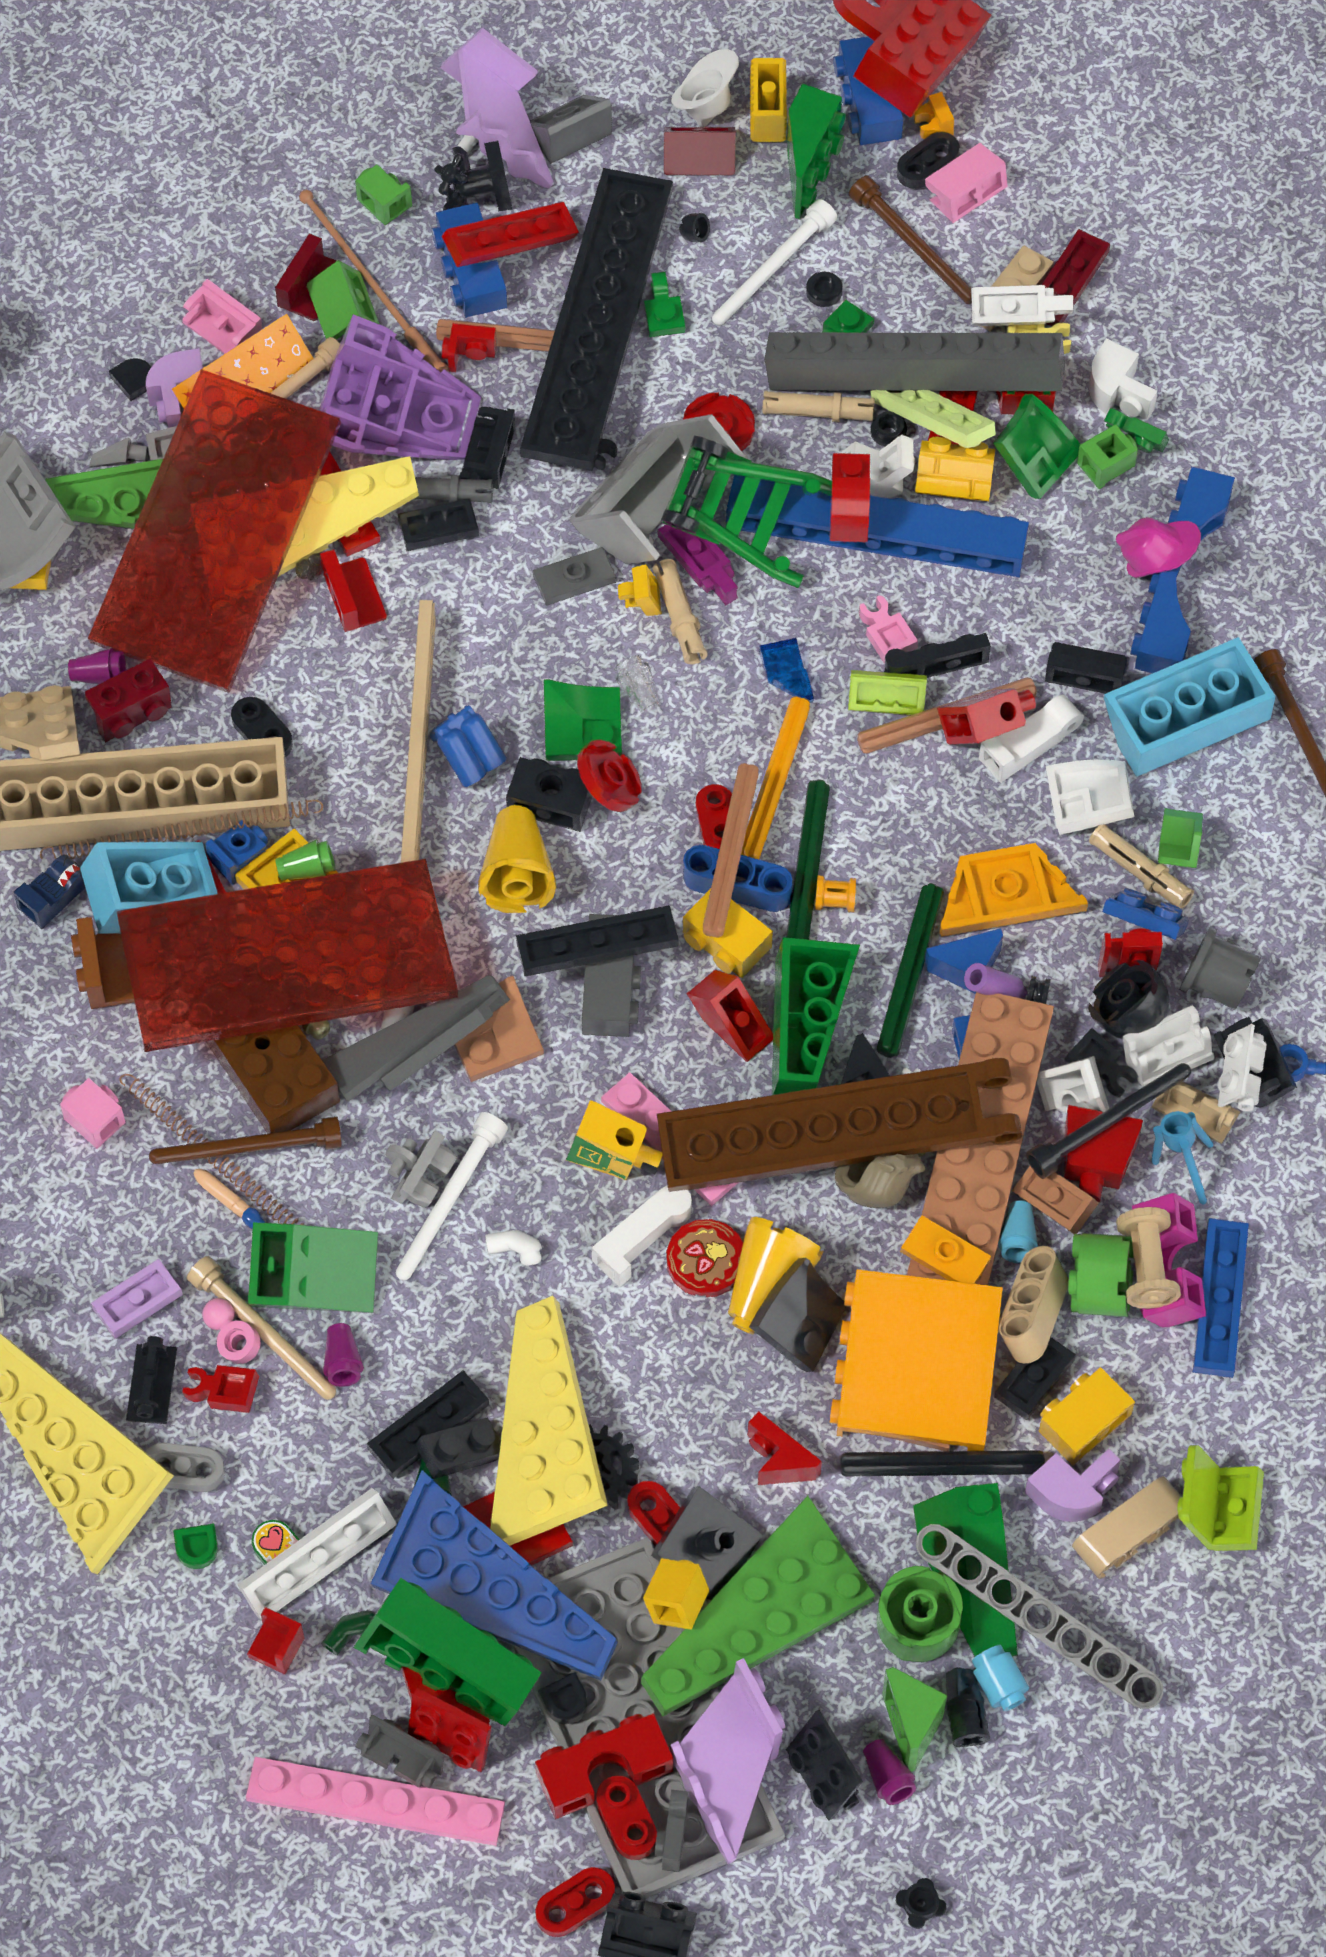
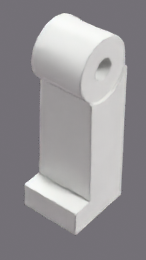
M1059 695L1049 701L1041 710L1026 718L1024 726L981 742L979 760L1002 783L1076 730L1083 722L1084 715L1065 695Z
M667 1185L661 1188L592 1247V1261L614 1283L621 1287L631 1278L630 1263L668 1229L682 1226L690 1219L692 1199L689 1191L669 1192Z

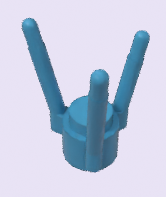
M1181 1111L1170 1112L1161 1120L1160 1126L1153 1128L1155 1141L1151 1162L1154 1165L1159 1164L1163 1142H1165L1169 1149L1179 1153L1182 1152L1199 1202L1204 1205L1207 1203V1198L1191 1147L1195 1142L1196 1136L1208 1148L1213 1147V1142L1197 1123L1193 1112L1187 1114Z

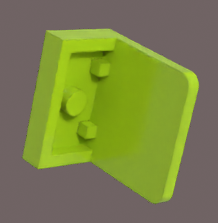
M1190 1445L1187 1458H1184L1182 1461L1181 1470L1184 1480L1183 1496L1178 1500L1177 1510L1179 1519L1208 1550H1257L1264 1472L1259 1466L1220 1468L1199 1445Z

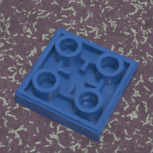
M1125 888L1124 891L1115 893L1106 899L1102 910L1103 913L1153 932H1162V935L1174 940L1184 934L1189 922L1187 917L1182 916V908L1166 902H1161L1160 905L1156 906L1145 902L1147 896L1133 889Z

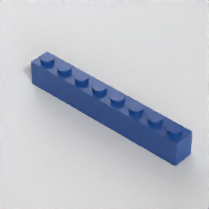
M734 475L726 509V524L745 476ZM760 480L741 531L756 532L775 482ZM791 485L771 536L1020 578L1029 522L1021 521L1011 516L997 517L985 515L975 510L961 511L949 509L939 504L925 505L909 502L903 498L889 499L870 494L867 542L830 541L831 496L819 491L809 496L803 492L802 486Z

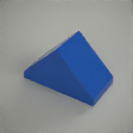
M1001 928L927 948L925 957L926 970L976 994V992L966 987L964 982L965 973L975 963H981L989 967L993 966L1002 948L1003 933Z

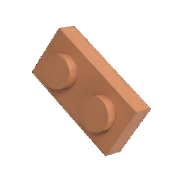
M1029 1166L1012 1190L1016 1195L1073 1234L1079 1232L1099 1204L1093 1197L1056 1172L1042 1179L1033 1171L1031 1166Z

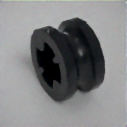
M1032 975L1027 1000L1046 1004L1051 979L1046 978L1045 981H1038L1037 976Z

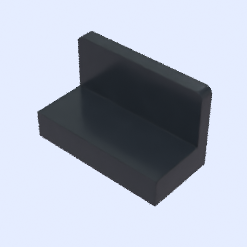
M1054 642L1049 653L1045 682L1106 694L1121 687L1127 657L1125 655Z

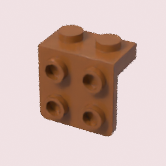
M92 917L76 919L78 934L71 935L74 957H82L83 968L76 969L79 992H87L91 1009L163 998L167 995V980L157 927L137 933L96 934Z

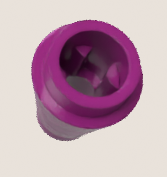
M113 648L70 659L68 662V674L71 682L100 684L127 670L124 653L122 651L115 652Z
M336 1323L327 1329L323 1373L328 1377L329 1383L334 1386L345 1387L353 1385L360 1380V1374L364 1366L351 1332V1327L345 1323Z
M878 1739L869 1743L863 1749V1754L866 1758L878 1798L884 1799L888 1805H896L907 1800L916 1791V1785L914 1784L915 1775L890 1746L887 1745L884 1739Z

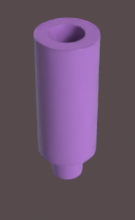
M981 963L972 964L964 976L966 987L979 994L994 995L999 993L1025 999L1027 995V989L1019 977Z

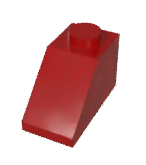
M714 970L686 993L702 1020L746 1062L773 1041V1032L738 976Z

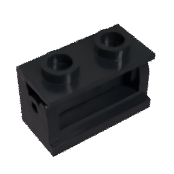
M634 1892L613 1893L607 1907L609 1912L606 1914L597 1956H689L697 1917L696 1912L688 1911L685 1905L677 1902H664L663 1905L646 1901L643 1895Z

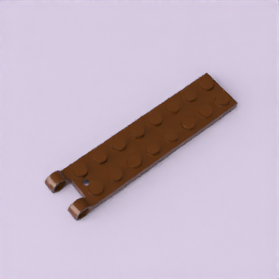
M992 1058L970 1064L658 1113L657 1120L668 1191L694 1190L873 1161L878 1156L913 1155L988 1142L994 1144L1015 1142L1022 1138L1019 1116L1013 1113H1006L983 1118L977 1088L995 1089L1010 1084L1012 1077L1009 1061L1005 1058ZM961 1103H968L970 1107L968 1110L962 1111L958 1106Z

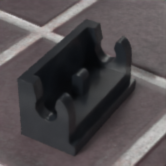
M480 407L477 415L482 417H476L467 454L462 471L460 472V479H493V488L499 489L515 432V410Z
M1246 1017L1225 1030L1218 1031L1214 1034V1038L1225 1059L1224 1044L1229 1034L1253 1024L1255 1025L1254 1033L1261 1034L1264 1037L1263 1041L1267 1046L1263 1070L1260 1073L1249 1071L1250 1074L1261 1078L1259 1102L1254 1106L1262 1108L1297 1088L1268 1021L1261 1018L1252 1023L1251 1018Z

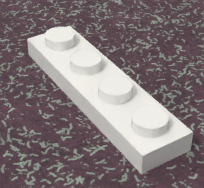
M371 1488L237 1585L256 1616L262 1621L261 1613L264 1607L277 1612L391 1530L397 1523L379 1493Z

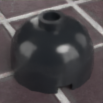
M1136 960L1140 965L1132 967L1126 962L1116 966L1105 974L1093 990L1096 999L1094 1006L1089 1003L1088 1010L1090 1015L1102 1029L1116 1038L1123 1039V1036L1126 1034L1141 1033L1155 1027L1164 1019L1168 1011V989L1160 974L1143 960Z

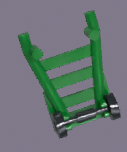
M694 435L661 520L666 525L717 545L721 543L771 578L799 588L804 574L789 569L790 560L786 556H779L772 560L764 555L790 486H802L803 492L809 496L818 491L831 496L832 481L814 473L752 463L749 459L729 452L727 447ZM704 471H715L699 511L691 506L693 499H698L707 476L704 474ZM731 474L745 476L724 528L715 522L713 518ZM760 480L775 482L751 545L738 537Z

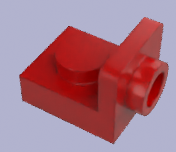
M452 323L450 337H444L442 344V359H448V371L456 373L459 354L466 355V357L472 360H483L486 357L495 358L497 349L496 328Z

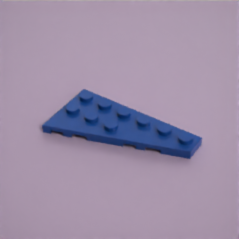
M421 1471L370 1583L372 1587L389 1594L399 1579L403 1578L408 1583L411 1582L421 1586L429 1597L441 1605L458 1611L463 1620L478 1630L487 1631L495 1638L601 1681L617 1646V1639L582 1608L565 1596L552 1582L543 1577L484 1523L467 1511L454 1497L437 1485L424 1471Z

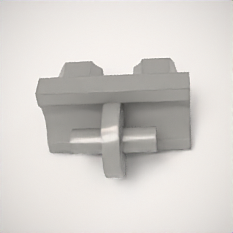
M434 1131L431 1137L423 1142L416 1156L413 1154L417 1143L412 1139H407L403 1147L398 1145L389 1146L386 1156L393 1164L388 1173L398 1178L403 1169L407 1170L393 1193L392 1200L402 1204L407 1199L424 1208L432 1202L439 1187L422 1177L425 1170L429 1168L444 1178L457 1159L453 1152L441 1144L445 1136Z

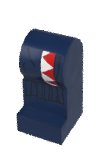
M68 855L59 856L49 865L45 872H42L29 885L24 882L13 892L17 908L40 929H43L86 888L80 870L81 866Z

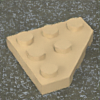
M53 685L45 687L41 691L29 693L11 692L4 697H0V748L15 751L20 747L29 750L30 757L38 760L80 754L71 686L61 687Z

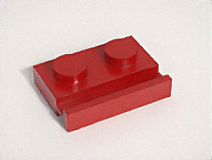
M1137 928L1129 932H1122L1121 938H1111V933H1104L1098 961L1099 977H1104L1106 972L1125 962L1130 967L1140 965L1136 960L1147 962L1157 971L1163 948L1162 932H1151V930L1146 928Z

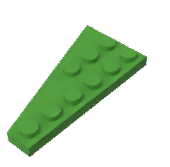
M266 441L45 479L72 521L193 537L198 536L191 508L192 504L274 486Z
M808 1495L699 1613L692 1630L685 1629L642 1676L641 1684L662 1716L673 1712L729 1681L734 1675L736 1661L744 1658L749 1669L845 1618L874 1600L875 1594Z

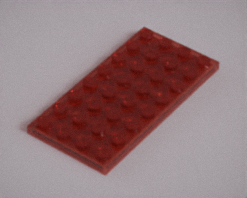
M201 369L88 636V641L105 649L113 648L115 652L122 651L124 656L141 662L151 659L157 668L230 693L340 428V418Z
M426 858L117 911V921L144 1052L458 998V988Z

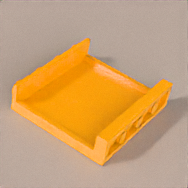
M857 1269L855 1282L847 1281L844 1306H852L850 1321L842 1320L839 1345H847L846 1359H837L834 1384L842 1385L841 1400L832 1399L830 1423L837 1424L836 1436L843 1437V1431L965 1446L967 1451H984L1003 1287Z

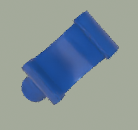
M1286 1044L1279 1047L1283 1057H1293L1300 1063L1301 1067L1291 1073L1295 1082L1301 1080L1305 1074L1315 1075L1316 1073L1326 1075V1062H1316L1315 1059H1308L1306 1052L1301 1047L1294 1044Z

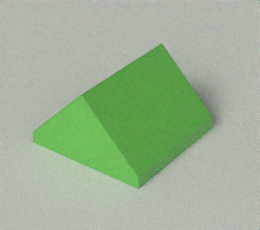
M892 1667L885 1669L882 1696L903 1762L913 1772L916 1770L943 1721L947 1695Z

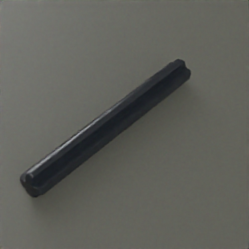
M1041 1450L844 1452L840 1458L841 1474L845 1477L1034 1474L1045 1464L1044 1454Z

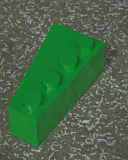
M782 938L775 958L772 1095L817 1087L860 948L859 944Z

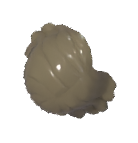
M918 1154L878 1156L873 1161L838 1166L835 1172V1183L856 1204L869 1208H888L902 1200L911 1178L916 1174L924 1172L926 1168Z

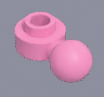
M214 1298L208 1301L203 1308L202 1317L209 1328L220 1330L217 1337L219 1353L235 1364H244L251 1361L257 1355L261 1344L257 1330L246 1322L233 1321L235 1311L232 1304L226 1299ZM242 1339H246L244 1348L237 1350V1343Z

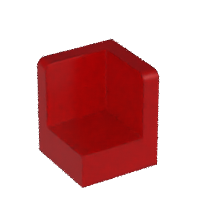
M264 1607L261 1613L263 1625L247 1655L248 1658L286 1674L305 1639L302 1624Z

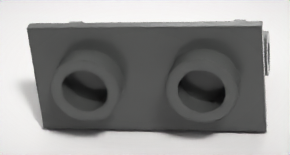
M373 1714L370 1716L368 1734L362 1733L356 1743V1748L361 1750V1756L385 1769L388 1768L394 1757H396L400 1761L394 1769V1774L418 1788H421V1786L430 1788L437 1774L441 1776L443 1772L445 1755L430 1741L424 1739L417 1740L405 1733L396 1722L389 1719L382 1720Z

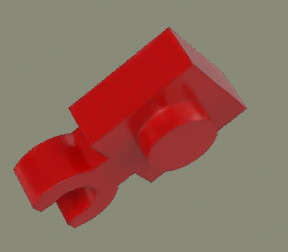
M217 1365L214 1375H208L205 1370L199 1367L188 1369L189 1377L194 1380H200V1384L195 1388L183 1387L182 1393L186 1399L192 1402H200L208 1397L207 1403L211 1409L250 1413L260 1377L256 1369Z

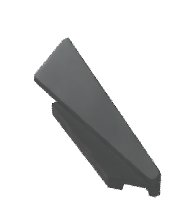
M488 975L322 1061L338 1083L340 1093L348 1102L378 1079L391 1091L493 1016L494 1011L510 999L496 979Z

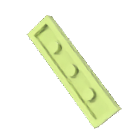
M871 390V398H875V404L925 427L962 447H976L982 441L996 435L994 421L930 390Z

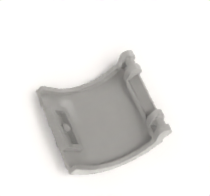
M5 431L0 437V591L25 581L42 569L55 556L76 527L16 435Z

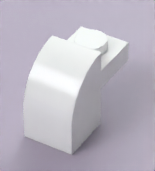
M1107 338L1092 362L1089 381L1091 399L1105 414L1108 413L1110 408L1117 405L1128 416H1140L1148 420L1155 409L1157 390L1132 379L1136 373L1139 354Z
M900 435L880 451L854 442L841 452L870 454V494L877 497L892 498L903 492V478L913 472L915 465L913 439L904 435Z

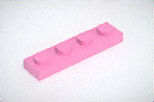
M629 1072L601 1097V1102L607 1108L644 1125L647 1128V1132L643 1142L649 1147L662 1151L657 1114L671 1112V1110ZM738 1183L694 1190L713 1206Z

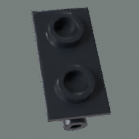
M150 1336L147 1338L146 1343L137 1344L126 1421L167 1424L178 1348L163 1345L164 1340L161 1337Z

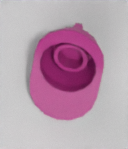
M1151 517L1139 519L1128 530L1116 536V542L1121 547V552L1128 562L1126 567L1128 574L1135 578L1180 567L1193 556L1201 541V532L1198 526L1190 521L1164 524Z

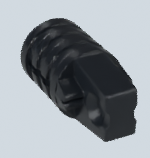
M956 1667L946 1673V1706L951 1724L952 1743L955 1747L983 1745L990 1740L984 1698L981 1695L978 1681L973 1673L974 1670Z

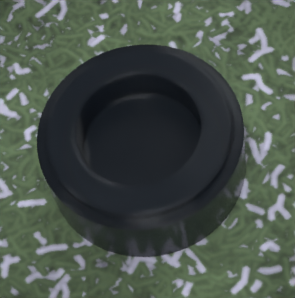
M826 271L813 274L806 284L807 298L811 303L820 307H829L836 304L842 296V282L840 278Z

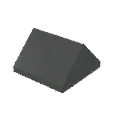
M582 95L530 120L540 149L550 164L612 134V105L608 98Z

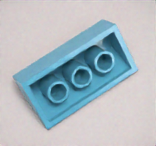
M1239 637L1104 694V701L1118 747L1136 777L1270 720L1276 698Z

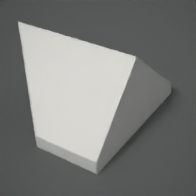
M1094 1056L1039 1072L1037 1084L1045 1111L1056 1109L1067 1113L1068 1105L1102 1112L1109 1109Z

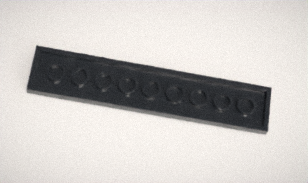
M603 168L521 443L520 457L593 471L672 195L673 181Z

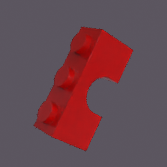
M654 1713L645 1717L642 1714L629 1716L619 1723L620 1727L606 1733L603 1730L592 1731L584 1735L580 1739V1743L566 1749L563 1746H556L540 1755L541 1759L535 1761L536 1775L555 1820L595 1804L594 1790L589 1777L594 1769L600 1765L611 1763L621 1766L626 1770L636 1786L673 1772V1757Z

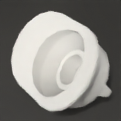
M722 49L709 53L700 59L691 69L681 86L672 95L671 102L674 107L686 110L690 117L701 127L707 126L714 117L724 112L730 105L729 82L739 66V58L736 53L729 49Z

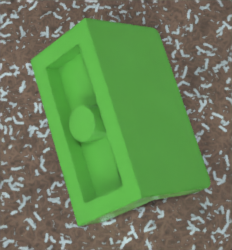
M338 260L307 283L310 297L326 339L333 337L337 340L344 335L353 314L379 324L360 271Z

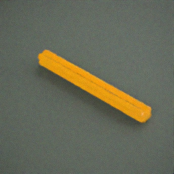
M794 696L790 699L746 829L741 852L743 856L760 859L810 710V702L806 698Z

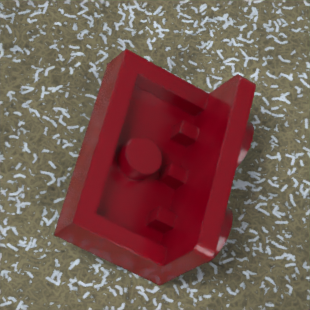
M147 659L85 691V698L95 712L98 732L105 743L113 738L120 739L126 737L134 730V727L147 720L153 722L161 719L168 709L172 708L169 685L151 659Z

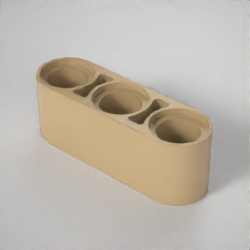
M1048 1246L1035 1247L1023 1257L999 1322L998 1330L1012 1357L1017 1362L1023 1364L1036 1361L1044 1354L1069 1286V1278L1055 1251Z
M1162 1476L1084 1531L1073 1542L1072 1547L1096 1577L1102 1579L1106 1576L1103 1572L1113 1565L1116 1568L1138 1553L1136 1548L1145 1542L1149 1545L1170 1529L1168 1525L1177 1518L1179 1519L1177 1506L1178 1500L1182 1496L1167 1478Z

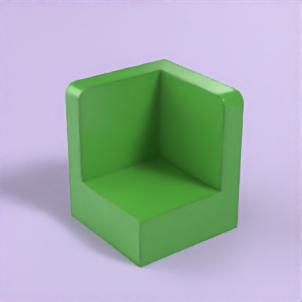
M1164 808L1159 840V863L1190 868L1197 867L1202 836L1203 813Z

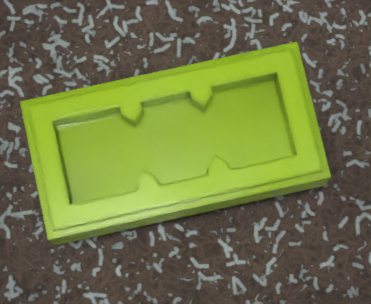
M851 670L848 710L907 715L922 712L925 707L927 676Z

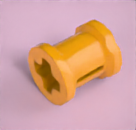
M818 875L815 910H821L823 907L847 908L848 912L854 913L856 878H850L849 881L825 880L824 876Z

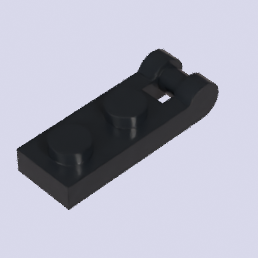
M983 633L979 635L966 634L954 641L942 644H926L920 649L905 652L898 648L891 649L885 656L884 672L926 675L929 678L989 663L991 645L987 634Z

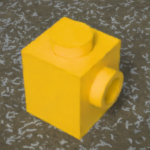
M661 1558L643 1599L654 1624L692 1630L708 1595L709 1587L699 1564L684 1559L677 1561Z

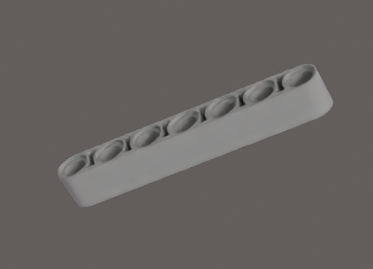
M931 1524L924 1527L918 1533L916 1549L925 1561L1122 1699L1140 1709L1152 1708L1161 1701L1163 1684L1156 1674L953 1532L941 1525ZM931 1531L941 1533L947 1541L945 1551L938 1556L927 1554L922 1546L924 1536ZM971 1555L979 1560L981 1572L976 1579L966 1580L958 1574L957 1564L962 1557ZM999 1580L1010 1581L1016 1589L1014 1600L1008 1604H1000L993 1599L992 1588ZM1035 1604L1046 1606L1050 1612L1049 1623L1041 1629L1032 1627L1027 1621L1028 1609ZM1071 1628L1080 1630L1085 1637V1645L1077 1653L1066 1651L1062 1645L1063 1634ZM1112 1653L1118 1657L1120 1669L1115 1676L1104 1677L1098 1672L1097 1661L1102 1654ZM1141 1677L1149 1678L1155 1686L1153 1697L1146 1702L1137 1701L1132 1694L1133 1683Z

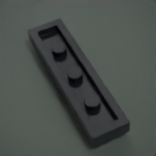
M670 905L516 935L524 977L679 946V939Z

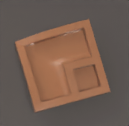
M513 975L498 983L510 1000L494 1011L493 1016L454 1044L470 1082L544 1054V1049L528 1015Z

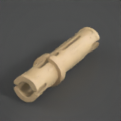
M764 390L762 413L765 415L832 418V422H840V419L873 421L875 398L842 397V393L834 392V396L768 392Z
M672 559L661 560L659 562L663 571L660 570L659 565L656 563L653 566V573L657 578L672 622L670 625L671 633L678 639L684 662L686 664L700 663L701 661L697 653L704 660L707 657V650L704 648L699 633V619L692 613L676 562Z
M1106 824L1099 825L1090 836L1089 843L1096 846L1121 867L1144 883L1143 887L1150 893L1155 891L1171 904L1182 909L1193 897L1194 890L1188 888L1168 873L1169 868L1161 863L1156 864L1132 844L1109 829Z

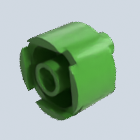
M1091 1233L1074 1234L1072 1257L1075 1258V1270H1070L1068 1286L1069 1294H1072L1071 1312L1086 1315L1128 1317L1131 1305L1127 1303L1126 1290L1133 1285V1270H1131V1260H1128V1258H1134L1131 1236Z
M924 1566L904 1568L891 1576L881 1592L876 1620L879 1637L886 1648L899 1659L911 1662H927L944 1655L956 1642L959 1634L963 1602L958 1587L945 1574L941 1575ZM918 1610L921 1616H927L920 1618L918 1615H912V1612Z

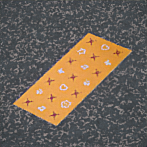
M286 313L173 387L172 391L194 426L208 424L212 435L202 437L201 439L203 442L210 441L314 358Z

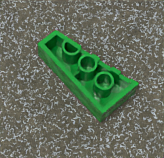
M400 1578L353 1647L364 1654H367L370 1648L387 1657L384 1664L399 1672L405 1666L419 1673L423 1679L422 1684L435 1691L437 1689L442 1691L450 1689L456 1692L455 1698L458 1703L503 1726H506L518 1712L542 1673L533 1667L531 1661L525 1656L512 1653L500 1645L492 1634L484 1630H478L463 1620L458 1611L441 1605L429 1597L421 1586L411 1582L408 1583L403 1578Z

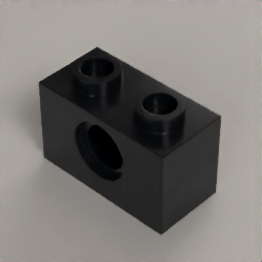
M520 757L506 794L507 807L519 805L528 808L533 812L537 821L581 832L593 796L587 790L577 768L564 769L552 766L542 759L534 758L530 760ZM550 789L559 791L558 793L553 795H548L544 793L546 790Z

